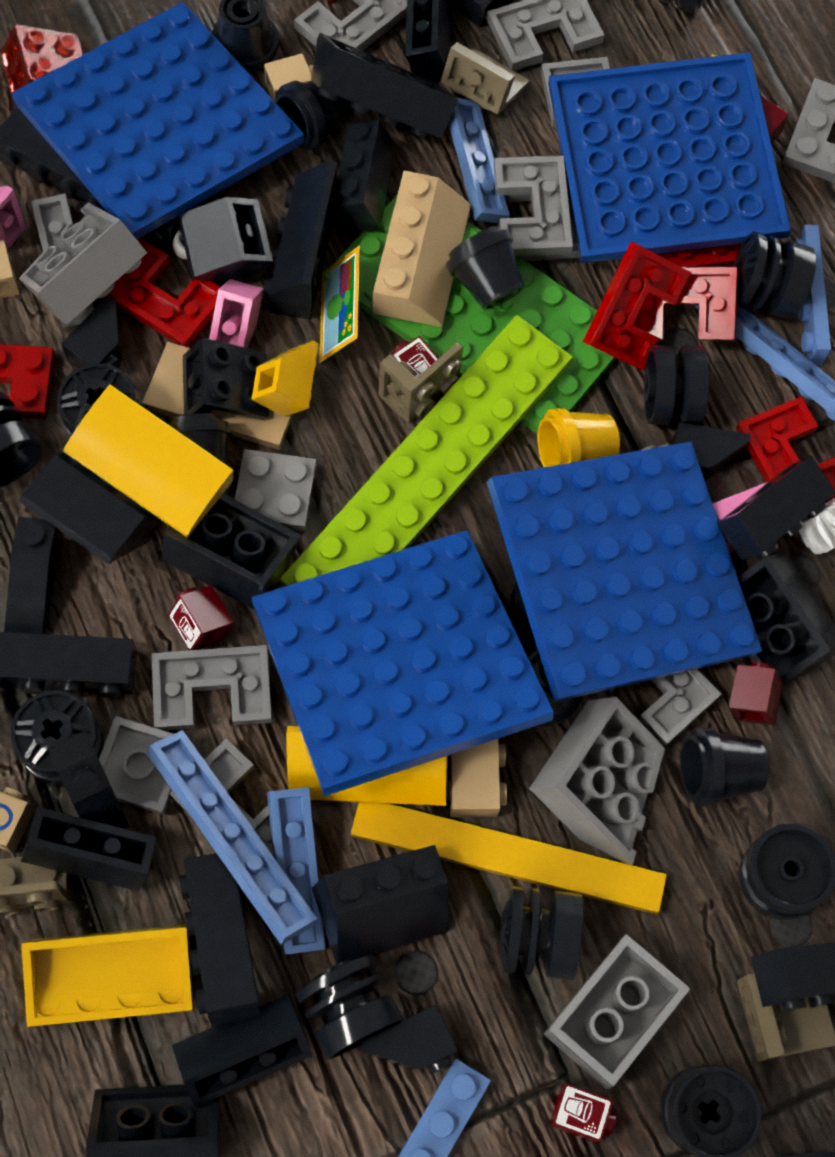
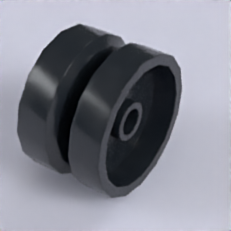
M651 345L647 352L644 373V409L647 423L669 425L675 415L680 423L702 425L706 414L709 393L708 359L704 346H682L676 357L671 345Z
M797 823L779 824L765 831L742 855L738 869L740 888L748 903L762 915L777 920L796 919L824 903L835 888V854L828 841L814 829ZM784 868L789 870L790 875L786 874Z

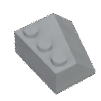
M89 202L80 210L84 214L83 219L74 225L72 223L68 224L61 231L62 242L58 246L53 245L46 248L19 278L44 306L65 325L81 319L87 313V307L96 298H102L109 294L115 286L114 282L123 274H129L137 269L141 264V258L147 254L146 250L120 219Z
M617 697L588 700L529 789L579 840L626 864L633 865L637 852L633 850L637 831L643 830L646 816L642 815L648 793H652L654 790L665 748Z

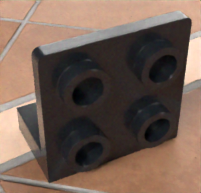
M202 337L182 356L184 415L210 414L213 410L260 420H265L269 417V409L252 400L256 369L259 365L267 362V354L265 352Z

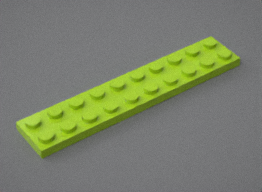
M516 315L280 578L281 584L288 586L409 548L569 367L573 356L520 316Z

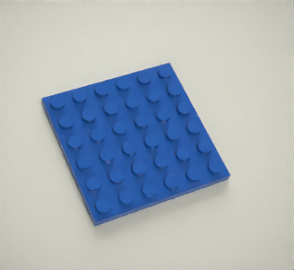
M184 2L12 92L15 105L109 214L120 219L136 239L143 237L181 213L186 212L304 143V133Z
M750 52L549 76V92L561 156L564 155L566 184L581 263L623 258L630 242L636 243L655 254L742 244L747 235L753 231L766 235V238L769 236L778 239L789 237L791 232Z
M692 442L493 476L486 482L554 702L746 658L762 652L726 542L717 524L718 519Z
M467 530L251 597L254 610L323 796L553 720L554 712Z

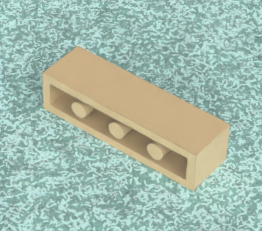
M498 739L450 754V817H497L500 806H506L507 804L506 782H499V767H505L506 765L505 744H498Z

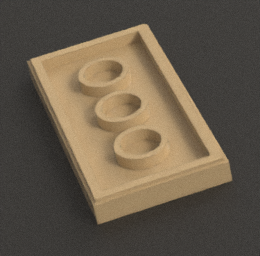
M167 341L143 399V408L173 418L184 415L182 356L190 348ZM269 409V417L265 420L218 410H213L210 413L219 415L222 420L230 423L231 436L277 450L281 449L294 415L291 414L283 417Z

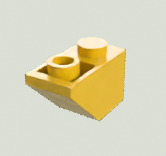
M314 340L291 348L259 365L256 369L252 400L283 417L309 409L318 343Z

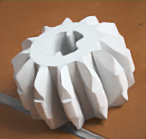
M835 498L825 503L826 509L810 519L805 517V519L800 521L803 525L799 530L801 539L814 554L827 553L835 548Z

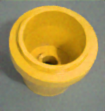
M565 408L548 410L540 421L537 444L543 467L619 454V431L615 420L609 414L569 412Z

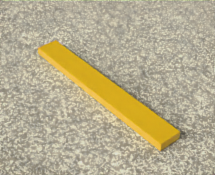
M359 802L350 837L408 852L435 845L440 860L565 892L579 893L588 898L655 915L660 911L667 874L389 803Z

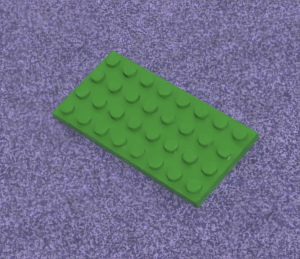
M397 195L384 209L381 229L363 231L337 259V261L360 245L358 307L406 341L410 342L420 336L438 358L458 342L463 346L459 378L516 315L520 316L573 356L569 367L520 421L536 434L538 433L540 421L548 410L565 408L569 412H573L617 359L582 342L597 310L519 256L515 257L526 287L513 298L492 309L484 311L460 280L454 276L442 328L373 314V290ZM467 221L463 241L481 232V230ZM331 267L323 275V280H330Z

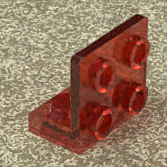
M15 24L1 49L11 92L82 56L83 52L78 36L71 33Z

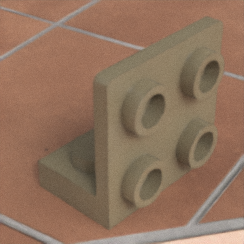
M457 42L450 49L440 82L452 88L456 93L462 94L480 104L485 110L492 111L498 115L527 87L529 80L477 49L470 50Z
M458 342L454 344L417 378L413 369L406 362H399L389 354L380 362L378 396L408 424L417 416L420 418L424 417L433 408L434 401L443 393L446 394L458 381L462 366L463 346Z
M22 857L0 859V916L18 914V908L33 906L36 912L54 911L59 909V903L70 902L68 873L21 862Z
M755 973L748 974L737 980L758 1062L835 1046V1032L827 1006L810 1008L809 1001H805L806 1008L788 1012H781L780 1005L762 1007Z

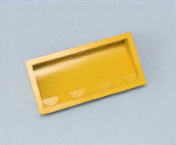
M110 384L84 416L63 449L64 453L186 538L189 537L233 481L232 468Z
M287 726L288 789L309 787L310 800L446 806L448 755L323 796L298 726Z
M186 925L31 939L21 943L27 1027L193 1010L191 949Z

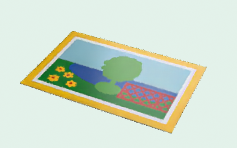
M360 245L330 266V280H323V275L328 269L322 272L319 363L358 337Z

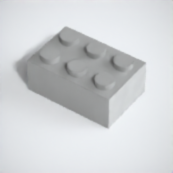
M625 934L543 1034L605 1089L614 1087L691 988Z

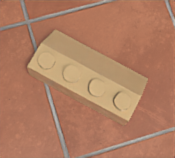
M403 171L373 290V314L441 328L443 326L454 276L450 275L445 265L450 259L449 253L463 241L471 203L439 177Z

